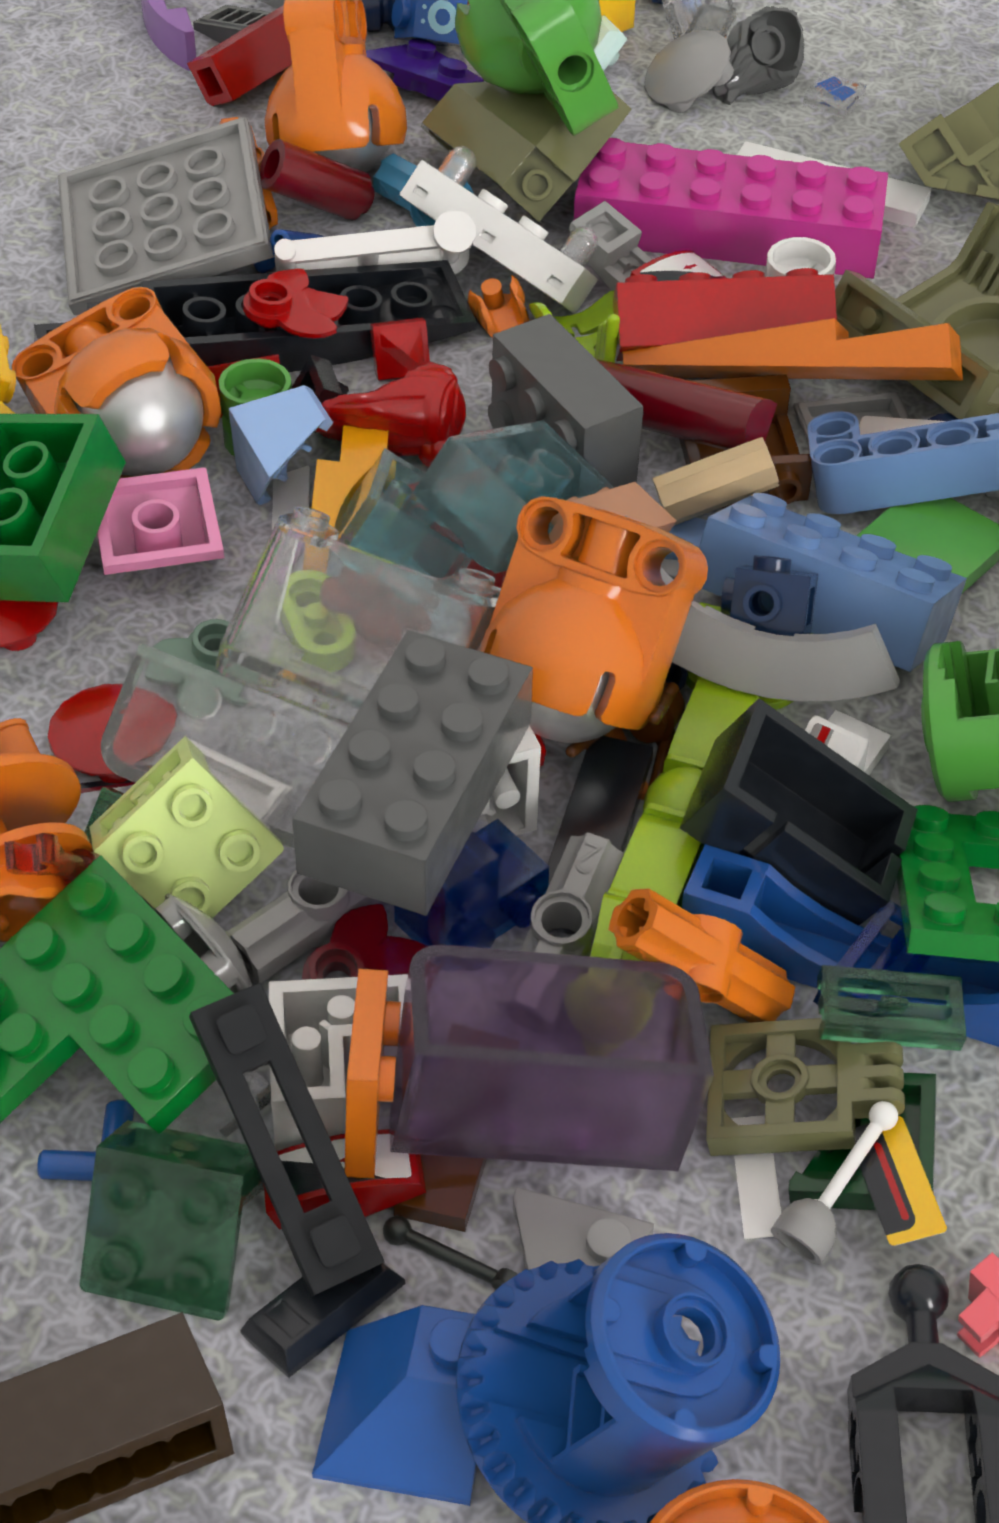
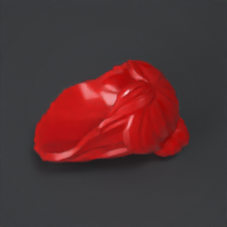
M429 362L427 365L419 366L415 370L407 371L403 378L389 382L374 391L344 394L327 399L322 403L333 424L327 431L317 428L315 432L329 439L341 441L343 425L363 429L388 431L387 453L397 456H419L423 465L434 471L456 469L461 465L465 457L464 445L458 438L466 421V402L458 385L457 376L452 372L451 368L445 365Z

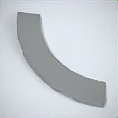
M661 567V577L667 585L673 579ZM694 600L692 601L672 660L674 664L706 680L730 689L766 698L791 701H838L867 697L897 689L900 682L876 624L829 634L795 633L794 636L775 635L755 630L756 626L731 618L708 605L704 608Z

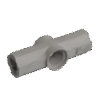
M588 832L582 836H571L546 894L539 897L534 904L531 913L530 930L496 1004L497 1015L507 1020L512 1026L536 1034L553 1033L564 1007L563 994L567 979L580 962L590 958L592 939L597 929L604 893L608 892L624 856V853L614 847L609 839ZM558 928H566L575 932L572 936L565 938L554 937L548 933Z
M295 870L288 881L287 892L227 931L226 934L239 950L251 983L256 982L258 984L270 978L313 947H321L330 943L335 924L344 914L362 906L377 904L380 901L297 874V870Z

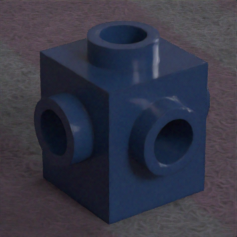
M754 555L753 566L743 565L736 567L735 578L726 577L721 598V613L756 626L755 630L775 635L794 636L795 633L811 634L818 574L791 571V559ZM764 591L773 598L774 606L772 611L765 608L762 604L761 597Z

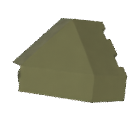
M488 82L458 83L450 88L423 120L421 128L456 159L462 155L496 183L537 222H540L571 184L577 180L632 109L613 92L619 108L573 136L563 123L557 110L543 93L517 94Z
M999 82L945 118L942 114L938 115L898 143L926 187L999 201Z

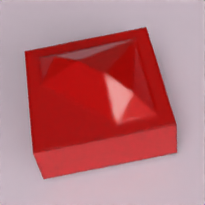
M424 318L370 324L374 368L378 380L404 377L407 371L415 370L417 367L427 365L430 362L427 326Z

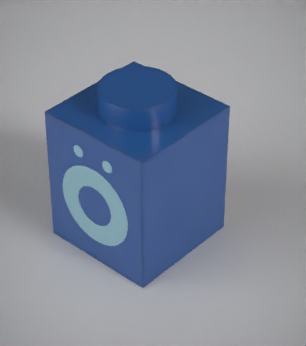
M395 0L391 15L392 24L395 26L394 39L405 41L421 39L437 46L459 45L455 30L457 3L467 5L468 0Z

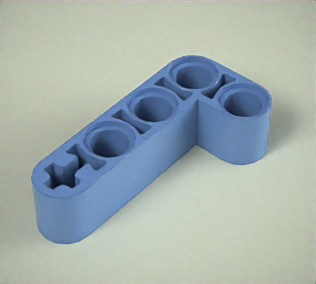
M836 411L821 414L808 424L809 449L817 503L820 510L826 513L848 514L999 490V413L860 435L859 422L856 415L850 412Z

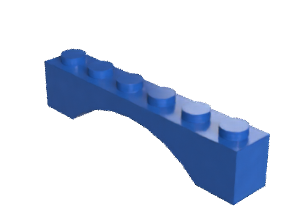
M707 844L704 845L683 893L682 908L691 914L714 916L735 924L743 933L741 944L786 970L787 979L999 1047V962L907 953L906 942L861 927L824 908L793 886L770 864Z

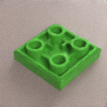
M952 498L890 507L856 535L860 538L864 534L877 535L892 541L896 545L895 551L915 559H917V556L926 555L949 563L952 566V573L967 578L962 594L999 561V524Z

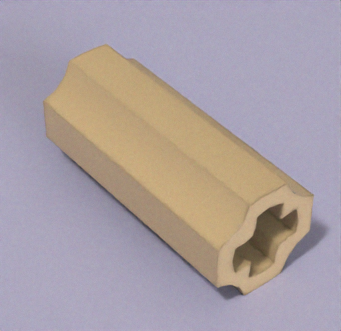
M763 437L652 478L661 506L677 520L675 525L736 503L750 495L753 496L754 493H762L779 486L777 472Z

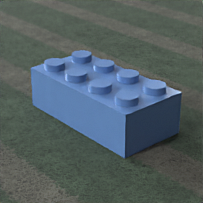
M754 493L753 496L750 495L708 516L699 546L706 557L708 565L707 580L702 587L703 590L722 597L726 577L735 578L736 567L743 565L753 566L754 555L791 559V571L818 574L811 633L829 634L876 624L893 665L909 672L924 661L926 652L934 643H943L946 640L967 580L965 577L952 573V566L949 563L926 555L917 556V559L895 551L896 545L886 538L872 534H864L860 538L840 530L841 523L831 517L815 513L807 514V516L787 510V503L784 500L765 493ZM764 591L761 597L762 604L765 608L772 611L774 606L773 598Z

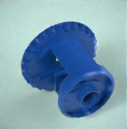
M673 1233L644 1236L625 1245L599 1266L586 1265L580 1259L559 1264L551 1260L539 1267L530 1270L525 1269L502 1284L484 1301L469 1324L461 1345L456 1374L457 1404L465 1439L477 1466L500 1499L527 1523H650L655 1515L671 1500L691 1488L706 1483L703 1473L713 1471L718 1464L717 1457L712 1450L713 1448L728 1442L749 1429L766 1411L775 1393L779 1378V1339L771 1311L762 1293L750 1276L727 1254L697 1238ZM682 1316L690 1319L698 1327L702 1335L703 1350L701 1356L698 1354L701 1341L688 1337L681 1326Z

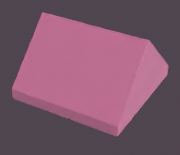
M206 467L119 479L97 532L104 575L224 558V549Z

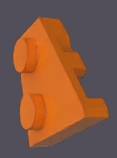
M358 970L346 1086L345 1173L347 1177H375L380 1102L394 1101L396 1056H384V1046H398L401 1002L387 1001L388 970Z

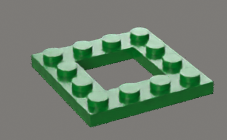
M932 805L914 806L918 810L906 849L898 856L902 859L897 875L907 953L999 962V902L997 904L976 902L969 867L999 869V812L982 811L977 813L976 816L951 814L940 807Z

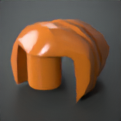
M511 275L510 294L503 293L501 282L495 278L486 279L481 284L483 299L481 296L473 293L471 289L468 292L467 302L474 317L478 319L479 324L492 338L495 333L529 321V315L525 306V293L519 281L513 275Z

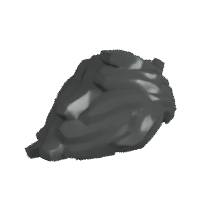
M766 6L752 14V16L738 22L731 29L727 38L731 51L729 61L734 68L733 75L727 83L721 86H714L712 88L713 94L722 96L723 102L731 105L738 96L744 93L749 95L762 94L792 84L801 69L805 46L803 28L797 17V12L786 7Z

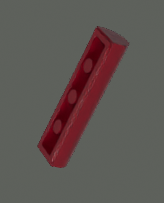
M596 359L643 405L642 429L724 450L763 437L764 441L766 440L777 407V403L770 399Z

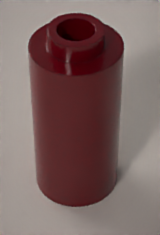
M277 139L270 144L260 165L259 173L263 189L333 215L354 221L361 214L367 213L372 206L375 190L368 173L281 139Z

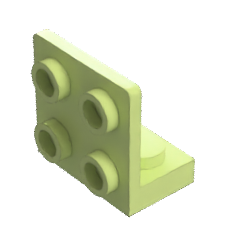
M186 736L89 827L93 852L97 856L102 855L153 908L162 904L165 900V895L169 893L192 904L212 918L284 850L281 840L210 772L204 754Z

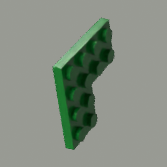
M102 855L94 860L0 948V1123L79 1048H82L144 1121L158 1134L165 1130L216 1081L189 1016L192 1011L234 993Z

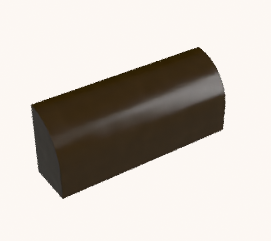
M183 1312L0 1382V1523H66L234 1454L223 1402Z

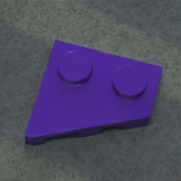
M412 39L409 40L408 44L366 51V56L383 70L394 73L393 82L396 86L409 91L420 92L427 97L439 101L454 84L484 82L483 78L469 71L464 62L446 57L436 51V46L426 40Z

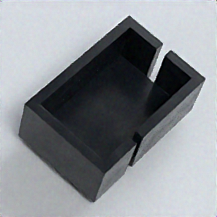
M758 699L715 739L680 829L703 845L707 844L770 864L793 886L821 906L860 925L889 903L902 859L898 856L906 849L918 809L767 703Z

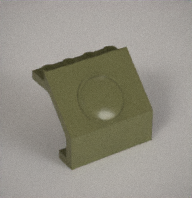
M987 202L956 259L947 268L895 299L860 273L845 270L835 289L837 321L849 332V338L944 323L951 325L960 336L963 381H906L958 419L999 413V205Z

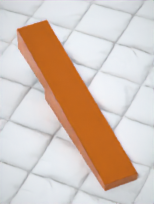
M833 318L622 352L623 365L677 378H738L787 374L788 379L963 381L960 336L949 323L849 338V332Z

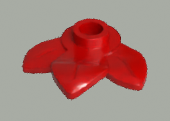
M288 269L274 272L267 279L254 282L250 286L249 292L244 296L243 311L249 319L262 327H281L287 332L300 337L325 338L337 332V326L334 322L345 312L348 306V297L308 288L309 279L304 269Z

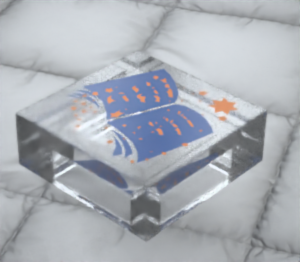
M824 71L804 93L803 107L846 120L864 99L866 84Z

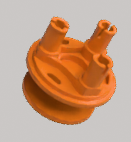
M13 718L0 723V942H7L82 873L93 860V848L85 832L74 825L66 824L76 809L81 795V785L74 769L60 758L40 754L26 720L21 718Z

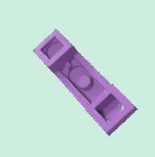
M141 0L144 25L153 43L166 57L190 71L187 63L196 58L194 29L186 7L167 9L164 0Z

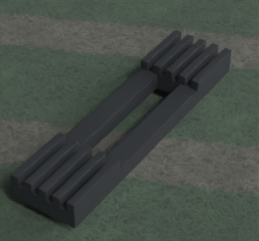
M261 982L192 1011L189 1016L218 1085L221 1086L311 1297L384 1263L383 1256ZM269 1064L330 1201L304 1213L243 1075L249 1071L257 1070L258 1067Z

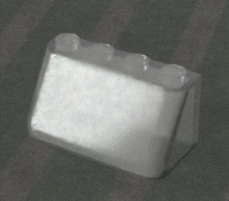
M140 643L103 733L101 754L105 764L113 773L136 783L186 736L204 754L210 772L275 834L284 846L295 850L292 818L349 725L181 657Z

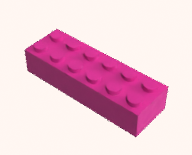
M609 138L580 174L575 192L574 220L606 201L642 231L638 247L643 251L668 254L675 251L690 250L705 259L766 266L767 253L772 245L780 240L792 237H807L819 240L832 249L836 258L835 274L843 275L845 270L860 273L865 278L874 279L883 226L888 172L875 171L862 166L845 168L828 166L817 161L793 162L776 160L766 155L750 157L724 154L715 149L698 151L674 148L663 143L646 145Z

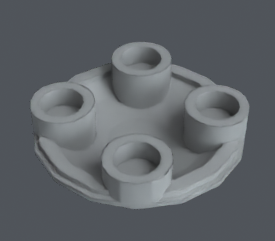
M699 30L686 33L671 41L656 54L647 69L644 83L648 96L658 104L666 105L671 111L683 113L692 106L695 99L706 94L711 88L727 83L734 72V68L729 61L731 51L727 39L716 31Z
M169 893L166 894L164 902L155 908L156 913L233 993L251 987V980L243 958L221 926L212 917L192 904Z

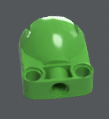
M468 0L470 5L457 3L455 30L461 52L484 81L517 94L543 93L557 110L563 123L573 136L619 108L594 52L598 44L602 22L599 0Z

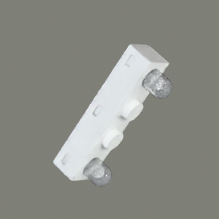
M457 146L451 149L438 170L425 161H420L399 194L402 198L435 221L442 213L449 210H460L467 213L474 221L476 227V236L472 246L572 313H575L580 308L598 281L585 268L599 244L598 236L593 229L586 226L575 228L568 235L561 248L557 250L544 241L549 232L524 215L517 223L504 214L508 205L487 190L482 189L479 195L476 196L464 188L477 164L476 156L470 148Z

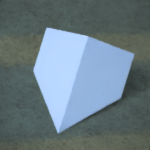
M305 385L228 408L236 469L256 504L262 505L271 500L266 490L271 479H279L286 482L288 479V462L300 449L307 452L312 450V447L304 442L315 430L320 428L327 431L333 424L314 391Z

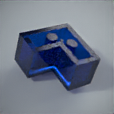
M497 818L474 833L472 831L428 914L425 916L394 906V922L412 940L435 949L438 954L436 964L446 972L464 959L467 962L480 959L489 951L496 938L516 925L519 928L531 925L532 908L539 897L546 894L549 887L550 866Z

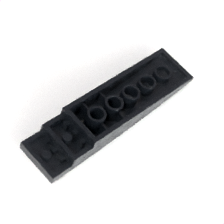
M448 260L305 270L309 279L308 288L348 297V306L345 312L334 322L337 326V332L325 338L300 337L287 332L281 327H262L245 315L243 299L249 292L250 286L258 280L267 279L274 272L141 282V287L149 288L155 292L166 316L206 366L278 354L280 365L284 366L288 372H295L303 369L311 355L329 360L331 365L373 357L370 324L424 318L427 326L428 343L476 330L477 323ZM101 302L87 303V310ZM66 322L34 325V342Z

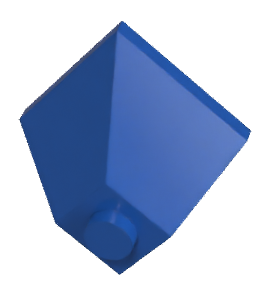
M420 1305L358 1326L346 1332L312 1478L470 1506L478 1466L468 1447L459 1417L456 1374L461 1345L475 1314Z

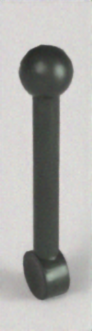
M396 1215L390 1217L384 1223L383 1235L390 1244L401 1245L407 1243L492 1284L495 1290L517 1275L516 1272L507 1268H501L498 1271L413 1230L405 1217Z

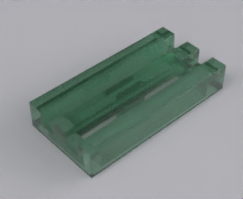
M822 965L817 975V989L821 990V996L818 1000V1014H822V1021L819 1026V1035L822 1040L858 1043L892 1041L906 1047L960 1051L967 1040L961 977ZM838 991L889 996H882L880 1000L838 996ZM902 997L946 1000L947 1005L912 1003L907 998Z

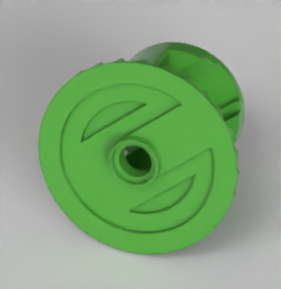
M962 641L934 643L926 652L923 667V697L921 702L923 737L927 752L929 753L931 770L937 791L948 802L976 800L979 790L999 788V649L966 652Z

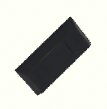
M384 1262L311 1297L302 1276L251 1316L241 1328L240 1333L283 1374L290 1378L405 1285V1279Z

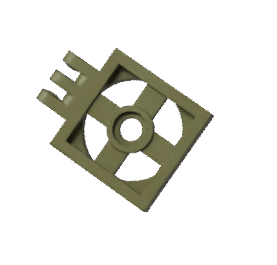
M851 1016L711 1025L706 1141L710 1155L724 1156L853 1149L856 1144L855 1119L869 1118V1111L875 1103L886 1101L893 1104L898 1111V1115L902 1114L905 1110V1095L901 1091L904 1087V1071L901 1068L904 1062L902 1046L892 1041L854 1043V1029ZM796 1045L815 1049L828 1056L835 1064L806 1066L802 1060L796 1057ZM766 1049V1058L761 1060L754 1069L733 1070L748 1056ZM778 1074L790 1075L795 1080L794 1085L785 1092H774L767 1086L769 1080ZM837 1093V1106L825 1120L795 1122L796 1103L800 1102L805 1095ZM758 1098L761 1103L765 1104V1124L738 1125L729 1117L724 1109V1100Z

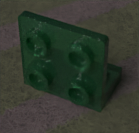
M129 1120L124 1122L97 1145L79 1283L80 1288L85 1292L175 1312H183L217 1321L223 1319L229 1311L243 1202L262 1181L247 1145L168 1128L158 1134L148 1124Z

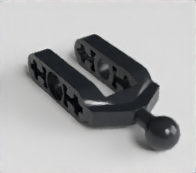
M922 1264L905 1266L891 1280L888 1295L894 1313L906 1322L908 1344L851 1375L847 1389L849 1408L848 1439L854 1512L862 1513L863 1523H907L897 1411L961 1413L965 1415L975 1523H999V1375L945 1344L939 1343L937 1319L943 1315L949 1303V1289L946 1281L933 1267Z

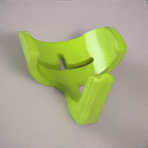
M615 290L609 291L582 312L567 316H553L573 337H575V333L572 327H575L580 335L590 334L576 337L575 339L594 358L615 363L620 317L614 314L613 311ZM541 302L529 304V309L535 319L547 314L552 315L549 309Z

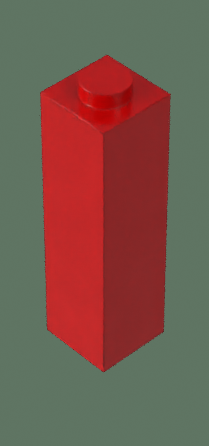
M284 5L187 63L209 105L215 106L234 101L292 64L290 43L287 39L284 25Z

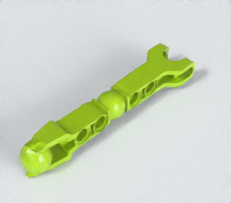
M704 602L699 603L704 608L708 605L721 612V607ZM688 671L686 684L693 692L671 742L668 755L664 761L663 773L648 787L644 797L643 815L635 827L608 892H605L603 895L590 958L580 962L569 975L564 987L563 1003L566 1015L576 1031L580 1033L585 1054L602 1058L623 1039L633 1036L639 1030L651 1011V992L662 974L661 971L617 947L614 933L608 930L614 907L620 905L628 897L631 890L650 888L682 908L684 890L704 845L681 830L680 825L715 739L758 699H761L775 710L786 707L794 701L766 698L733 690Z

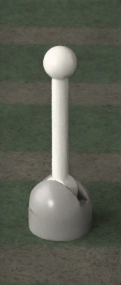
M880 1101L871 1107L869 1111V1125L820 1198H805L792 1202L783 1210L771 1228V1233L782 1245L812 1264L821 1265L834 1245L837 1227L834 1215L830 1210L882 1131L890 1130L897 1124L898 1111L889 1102Z

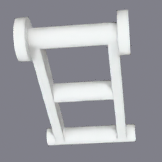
M449 210L442 213L437 218L435 224L430 226L301 240L281 239L274 247L276 272L300 268L313 270L448 260L456 275L462 272L468 264L469 248L475 240L476 227L474 221L467 213L460 210Z

